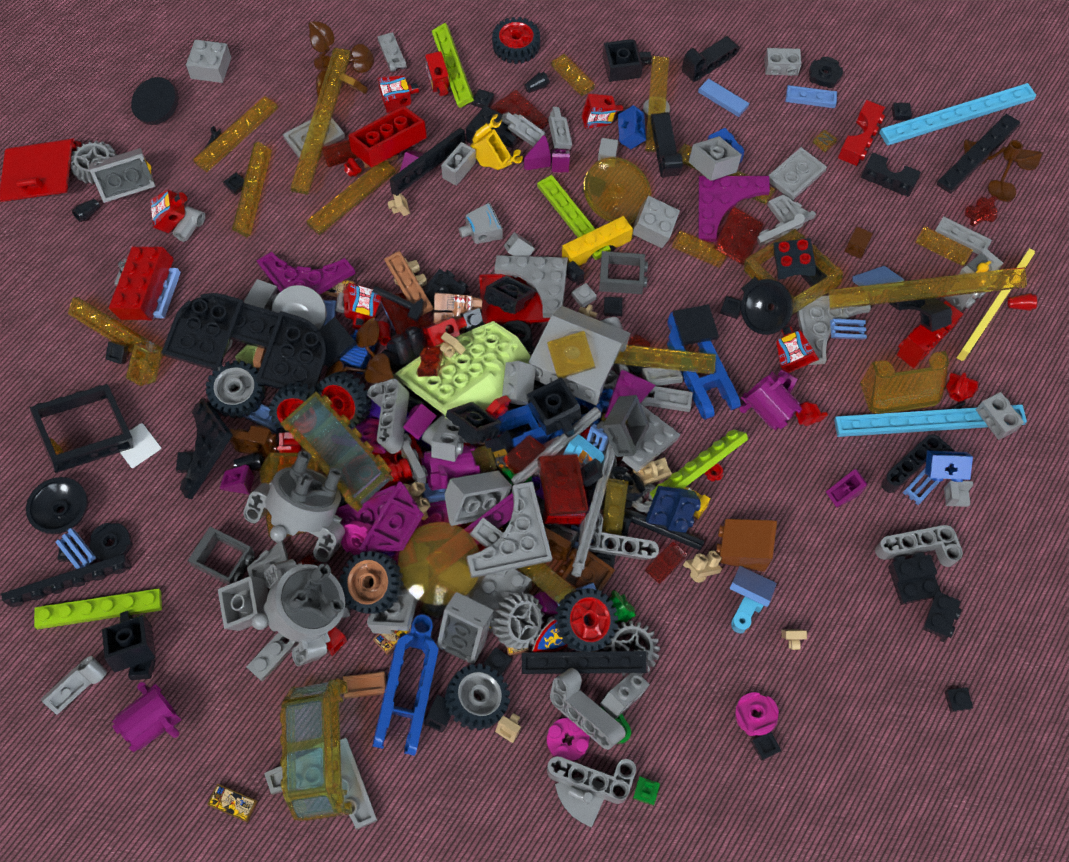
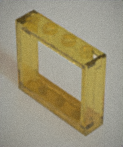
M794 229L774 242L806 238ZM774 242L745 259L744 272L752 279L757 277L759 280H776L760 265L774 256ZM813 244L815 264L828 277L796 297L791 294L793 300L792 315L839 286L842 281V270L834 265Z

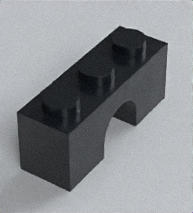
M872 152L861 178L909 197L921 172L908 166H904L901 172H891L886 166L888 158Z

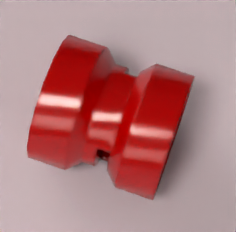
M406 458L400 459L398 463L392 462L387 464L388 473L393 483L398 482L400 478L412 476Z

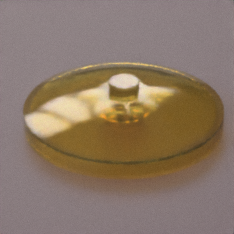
M608 157L597 161L587 172L584 179V195L589 206L598 216L608 222H612L622 216L625 217L628 223L634 222L641 205L648 195L651 196V188L644 173L635 164L622 158Z
M434 522L423 525L413 532L404 550L399 553L398 565L401 568L399 572L403 574L401 580L409 593L418 600L431 605H448L456 592L466 596L476 585L479 577H470L466 557L480 552L471 535L457 525L451 526L446 522Z

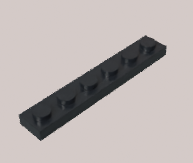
M1006 113L937 181V185L951 194L1020 126L1021 122Z
M457 129L390 178L391 193L396 196L446 160L461 142L466 144L465 130Z
M123 554L1 593L2 601L8 606L19 607L24 602L40 600L52 593L59 594L67 588L81 587L86 582L92 580L99 581L111 574H121L126 569L132 567L130 560Z
M647 651L522 653V674H562L569 668L576 669L579 674L648 673Z

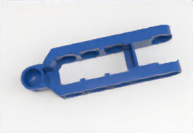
M671 312L667 322L671 331L667 347L675 363L679 364L683 380L689 392H693L692 398L701 417L704 420L714 417V408L706 391L716 387L731 411L740 408L739 396L711 341L697 343L699 352L703 354L707 362V368H710L712 372L710 375L698 377L684 346L681 344L673 312Z
M603 389L597 405L575 397L579 406H586L589 411L597 407L601 411V416L590 426L593 424L598 425L603 413L607 411L613 393L612 389ZM528 405L507 411L497 418L502 422L500 431L510 430L529 423L532 430L512 439L517 454L542 446V444L564 434L561 429L547 436L542 427H539L537 424V419Z
M427 615L416 616L411 624L410 632L397 640L372 747L384 748V740L389 728L391 715H397L411 719L404 754L413 756L416 754L439 650L431 638L433 622ZM409 647L420 649L425 654L413 710L394 706L393 702L399 684V674L404 662V653Z

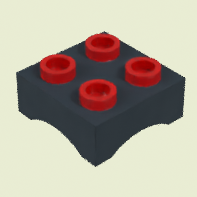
M811 238L774 242V257L778 280L794 275L815 276L816 264Z

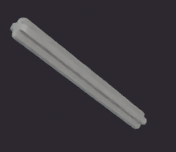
M597 407L590 410L573 425L575 435L567 438L565 434H562L512 477L511 481L513 484L524 483L567 446L571 440L601 416V411Z

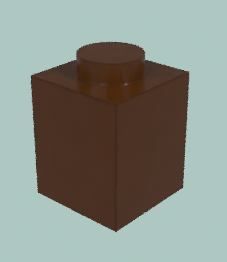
M857 226L844 252L861 259L873 233Z

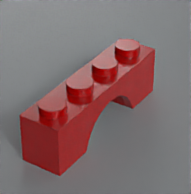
M869 100L865 101L856 121L862 128L863 133L856 136L848 135L838 159L855 166L858 165L860 160H864L867 153L865 149L870 148L873 141L871 136H876L879 129L877 124L881 125L885 117L883 114L884 106Z

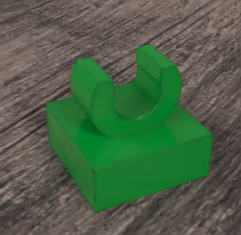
M639 776L633 799L654 806L660 783Z

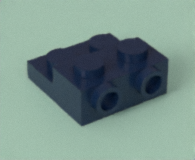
M658 486L646 516V521L649 524L664 525L670 531L686 533L688 527L691 528L694 524L693 515L695 511L700 509V499L695 491Z

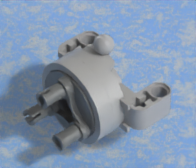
M299 451L296 462L292 467L278 471L269 484L262 483L249 495L243 515L248 522L257 523L269 511L272 515L271 524L274 525L270 531V537L276 542L283 541L287 534L294 536L298 531L309 532L318 537V541L313 551L314 557L320 562H327L338 550L345 534V529L340 524L342 518L335 515L341 501V494L337 484L342 476V471L337 468H331L326 477L316 471L307 469L311 454L307 451Z
M293 559L272 564L264 572L265 584L270 589L264 605V614H255L251 620L252 626L257 630H262L269 625L272 631H278L287 639L298 642L299 644L292 649V658L296 666H302L319 660L327 653L326 643L330 642L328 632L339 623L345 609L343 589L339 581L331 574V569L327 564L325 566L324 564L319 566L302 565V563L296 564Z

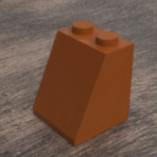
M725 519L723 526H719L718 537H721L720 544L716 545L715 550L722 558L719 563L765 572L773 559L777 521Z

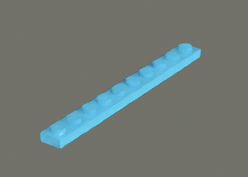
M1026 83L881 128L879 134L888 146L1034 100L1036 94L1030 85Z
M1011 405L1020 414L1024 422L1023 425H1025L1027 420L1023 405ZM976 408L837 416L834 419L837 437L988 427L976 411Z

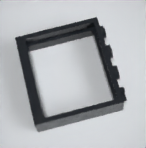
M108 384L95 386L85 391H78L72 395L58 397L30 407L32 419L55 473L133 448V438ZM107 399L122 434L56 455L41 418Z

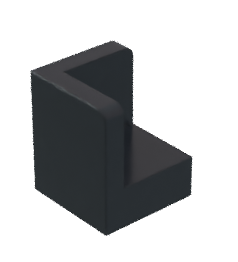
M439 695L436 696L423 723L443 733L451 718L448 713L450 709L446 708L447 700Z

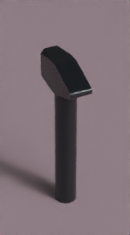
M378 286L374 287L373 293L409 309L407 317L418 322L424 310V300L422 298L414 304Z

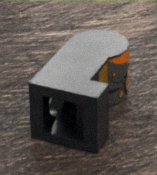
M508 430L500 432L495 440L489 438L485 441L486 448L491 449L500 470L503 467L508 469L514 464L518 465L519 457Z

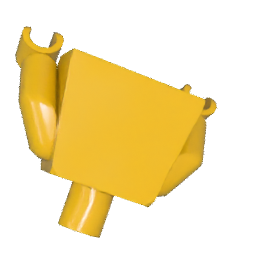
M495 114L489 124L486 123L476 131L470 147L476 150V159L481 166L500 170L512 165V162L521 163L523 156L517 157L520 155L521 150H515L511 157L495 129H491L492 127H499L502 120L500 122L494 121L498 114Z

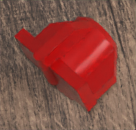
M954 373L949 375L950 380L946 385V389L953 400L958 402L973 397L978 391V381L967 378L966 373H963L961 376Z
M810 401L801 403V412L798 413L796 411L795 413L799 425L804 424V426L821 422L828 416L827 412L821 413L817 404Z
M293 432L279 433V446L277 447V450H279V461H294L298 457L299 451H301V440Z

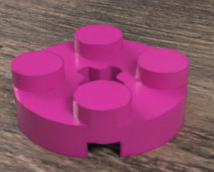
M351 521L345 525V534L341 541L344 550L347 553L350 551L354 556L360 555L362 551L359 548L372 525L360 521Z
M752 692L742 696L738 701L735 718L740 728L747 735H765L776 727L779 711L772 698ZM753 710L762 712L760 718L752 716Z
M562 718L554 722L549 728L547 735V746L550 753L554 757H562L573 762L583 757L590 741L589 735L569 718ZM566 734L570 737L573 736L572 745L568 746L567 743L562 742Z

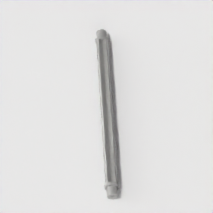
M609 440L601 467L603 477L597 481L580 545L572 565V575L580 577L582 570L585 569V561L615 459V452Z

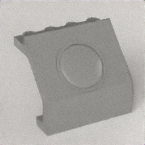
M561 306L552 314L528 362L536 366L534 380L547 385L562 377L573 396L597 405L610 370L619 352L626 350L631 333Z

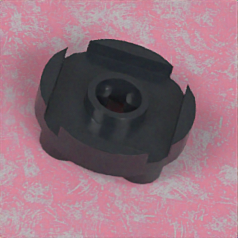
M821 57L817 61L815 59L809 68V80L811 83L819 86L833 88L840 81L843 68H840L839 62L831 57Z
M614 467L610 473L608 484L615 491V496L621 501L625 499L638 501L644 494L645 485L635 473L633 475L628 473L629 469L625 467Z
M119 523L101 524L90 536L89 549L100 561L123 554L126 555L133 546L129 531ZM108 539H115L114 544L112 546H106L108 544Z

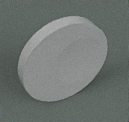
M296 285L284 289L277 295L272 305V311L277 313L282 311L302 317L314 324L318 330L324 326L327 311L322 297L316 291L306 286Z

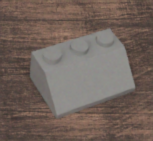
M499 471L450 479L444 494L449 524L454 526L476 521L505 499L512 485Z

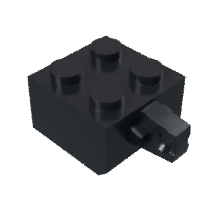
M634 39L606 42L603 45V61L609 82L641 78L643 66L651 64V53L639 52Z
M484 106L466 127L467 142L473 143L472 139L476 131L486 123L489 124L493 115L498 114L494 121L500 122L502 114ZM503 121L499 127L491 128L492 130L495 129L504 145L513 148L517 144V137L511 134L512 131L508 129V125Z
M562 377L527 394L528 406L547 436L561 429L567 438L575 435L571 424L581 419V408Z
M129 611L120 613V623L102 629L104 658L114 673L156 658L152 625L144 614L133 618Z

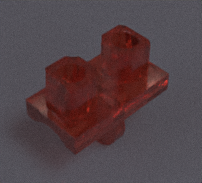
M982 196L977 200L976 208L969 205L965 209V216L970 218L971 226L975 227L982 221L993 222L997 219L998 209L995 208L997 197L991 196L987 199Z

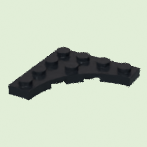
M203 397L193 408L192 414L195 418L197 429L195 451L190 468L180 486L185 498L191 500L233 436L209 400Z

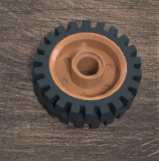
M373 551L361 552L360 555H355L353 559H349L347 562L348 566H344L342 570L345 573L340 576V579H343V583H340L346 597L345 602L350 604L349 607L366 614L385 612L388 608L393 607V603L399 600L397 596L402 593L400 586H403L401 581L403 574L399 572L401 568L399 565H396V561L390 558L389 555ZM371 578H373L374 584L372 587H370L369 585Z

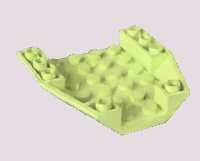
M492 321L455 337L466 349L462 355L455 352L451 358H448L440 350L441 345L445 343L443 342L432 347L393 375L394 378L392 379H396L403 386H407L444 415H446L447 410L470 402H474L486 410L495 399L502 397L506 362L522 361L528 363L531 356L517 336Z

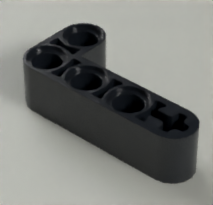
M726 36L701 53L691 48L684 56L682 72L693 82H696L732 59L739 52L740 47L731 38Z
M669 112L651 114V127L660 175L662 178L679 176L683 167L681 153H677L670 114Z
M934 434L928 435L886 474L881 482L883 490L888 493H894L926 464L927 450L954 452L955 450L939 436Z

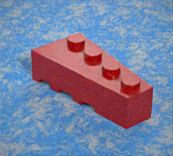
M947 301L944 304L951 307V325L931 332L920 323L899 344L900 350L897 356L912 368H915L963 316L962 312Z

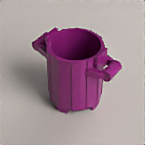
M772 371L748 393L745 392L742 395L741 399L744 403L740 407V412L746 413L752 407L771 429L777 430L778 427L780 429L784 428L788 424L787 421L794 415V412L800 413L802 408L799 405L800 403L782 385L787 380L788 373L782 372L777 377Z
M464 445L462 454L458 455L455 462L431 457V451L425 452L424 458H421V461L427 470L428 476L426 478L429 488L432 491L447 489L452 478L480 474L479 465H476L471 452L475 451L474 446Z
M140 682L137 688L143 695L114 716L115 719L112 721L114 723L113 729L131 744L128 748L132 752L138 749L141 750L164 731L173 738L179 736V731L174 726L181 721V718L178 717L173 707L161 694V688L156 684L149 688L144 682Z

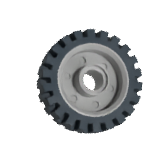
M233 360V363L230 364L228 361L225 362V366L221 365L219 372L213 370V375H209V382H206V394L209 402L219 414L225 417L229 416L230 418H235V416L243 418L244 414L249 416L250 411L255 412L257 410L256 407L261 406V400L265 398V385L256 383L258 370L255 367L253 368L251 364H246L244 361L238 363L237 360ZM235 387H240L238 391L232 392Z
M471 664L468 667H463L453 676L446 689V708L450 709L448 713L450 716L454 715L455 718L453 720L456 723L458 721L461 722L460 726L464 728L468 726L469 730L477 728V731L495 725L505 714L510 703V698H508L510 691L507 690V682L503 683L504 677L502 675L498 676V671L495 669L491 671L490 666L482 667L483 664H477L476 666ZM474 694H478L481 700H477Z

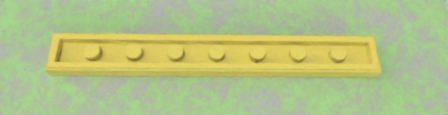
M1029 248L957 356V359L964 361L1035 254L1034 250Z

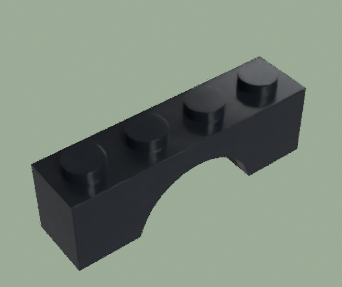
M905 281L903 286L888 291V299L891 306L899 311L908 309L920 311L921 325L931 332L952 324L951 307L910 282Z

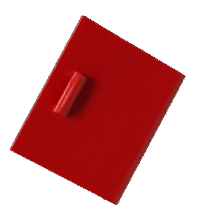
M74 139L6 148L0 183V202L67 193L72 148H75Z
M479 275L480 297L482 299L481 313L484 325L492 321L499 325L515 320L526 324L549 322L550 318H543V306L537 291L533 298L525 302L524 309L516 314L504 312L500 307L488 304L484 300L486 286L506 275ZM509 276V277H511V278H513V279H515V280H517V281H519V282H521V283H523V284L529 286L524 279H522V278H520V277L515 278V277Z

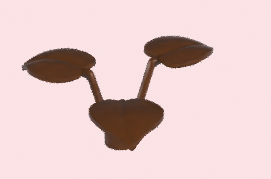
M314 21L308 23L309 37L313 49L323 52L314 60L315 68L321 70L316 78V90L319 102L323 103L335 98L339 93L338 79L335 76H331V72L327 69H330L335 63L353 62L354 71L365 73L373 66L374 58L368 47L363 44H356L352 48V58L332 60L329 56H324L330 50L329 46L334 43V34L326 24Z
M965 139V141H964V152H965V154H966L977 142H973V141H969V140ZM1011 140L1007 147L1003 146L997 153L991 154L987 158L988 160L994 159L1003 152L1004 159L1009 162L1001 182L993 180L988 184L989 193L1001 201L1011 202L1016 196V188L1012 183L1004 182L1012 161L1017 162V165L1022 169L1035 170L1039 165L1043 152L1022 149L1023 145L1021 142Z
M375 318L365 322L356 334L357 346L360 348L365 347L373 357L368 362L367 369L344 368V363L338 361L328 368L325 377L336 372L356 371L365 373L366 381L371 384L381 383L394 378L388 356L383 353L375 355L370 349V346L375 345L379 337V326Z

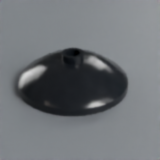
M772 279L759 280L750 285L741 301V314L744 322L752 331L762 335L775 334L781 331L789 323L793 313V300L790 292L782 283Z
M56 477L42 482L32 491L27 500L26 515L30 524L45 534H61L67 532L70 528H74L83 519L87 511L88 497L86 491L77 481L66 477Z

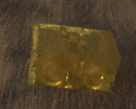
M151 341L135 344L126 379L139 386L154 383L161 363L163 348Z

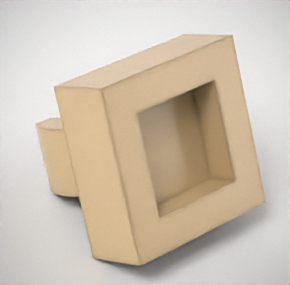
M402 193L397 196L393 194L394 200L388 202V207L392 209L393 214L401 212L403 216L410 214L407 199Z
M447 332L441 336L445 343L441 345L440 350L448 358H451L455 352L462 355L466 350L456 338Z
M781 629L782 638L789 639V648L800 650V639H807V631L803 629Z
M514 713L509 719L502 716L495 732L514 743L521 729L518 725L520 717Z

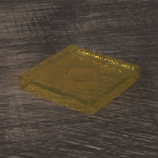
M584 331L547 342L558 379L596 368Z

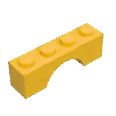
M622 216L562 245V258H568V264L574 261L578 266H581L587 262L594 252L602 247L613 245L618 248L630 242L633 228L625 217Z

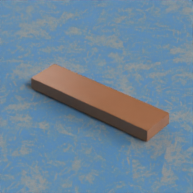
M398 251L385 258V263L406 299L414 304L421 298L424 300L422 316L434 309L401 252Z

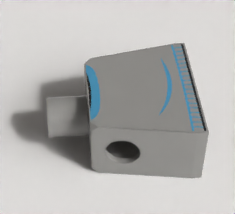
M490 203L466 214V226L458 228L461 238L471 235L476 244L503 239L502 226Z

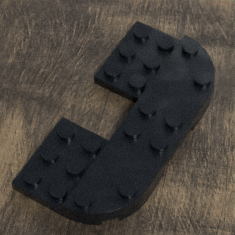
M220 293L200 295L201 297L192 301L188 300L182 305L173 320L161 352L162 356L219 372L231 339L267 349L256 378V383L280 389L289 383L295 385L296 382L301 383V387L305 383L308 384V389H311L312 386L316 388L323 366L326 363L324 339L318 328L310 321L280 311V313L246 304L241 299Z

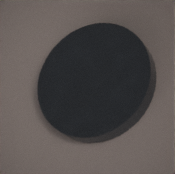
M150 78L140 84L135 90L131 100L132 112L145 124H160L170 118L175 112L179 100L178 91L165 78Z

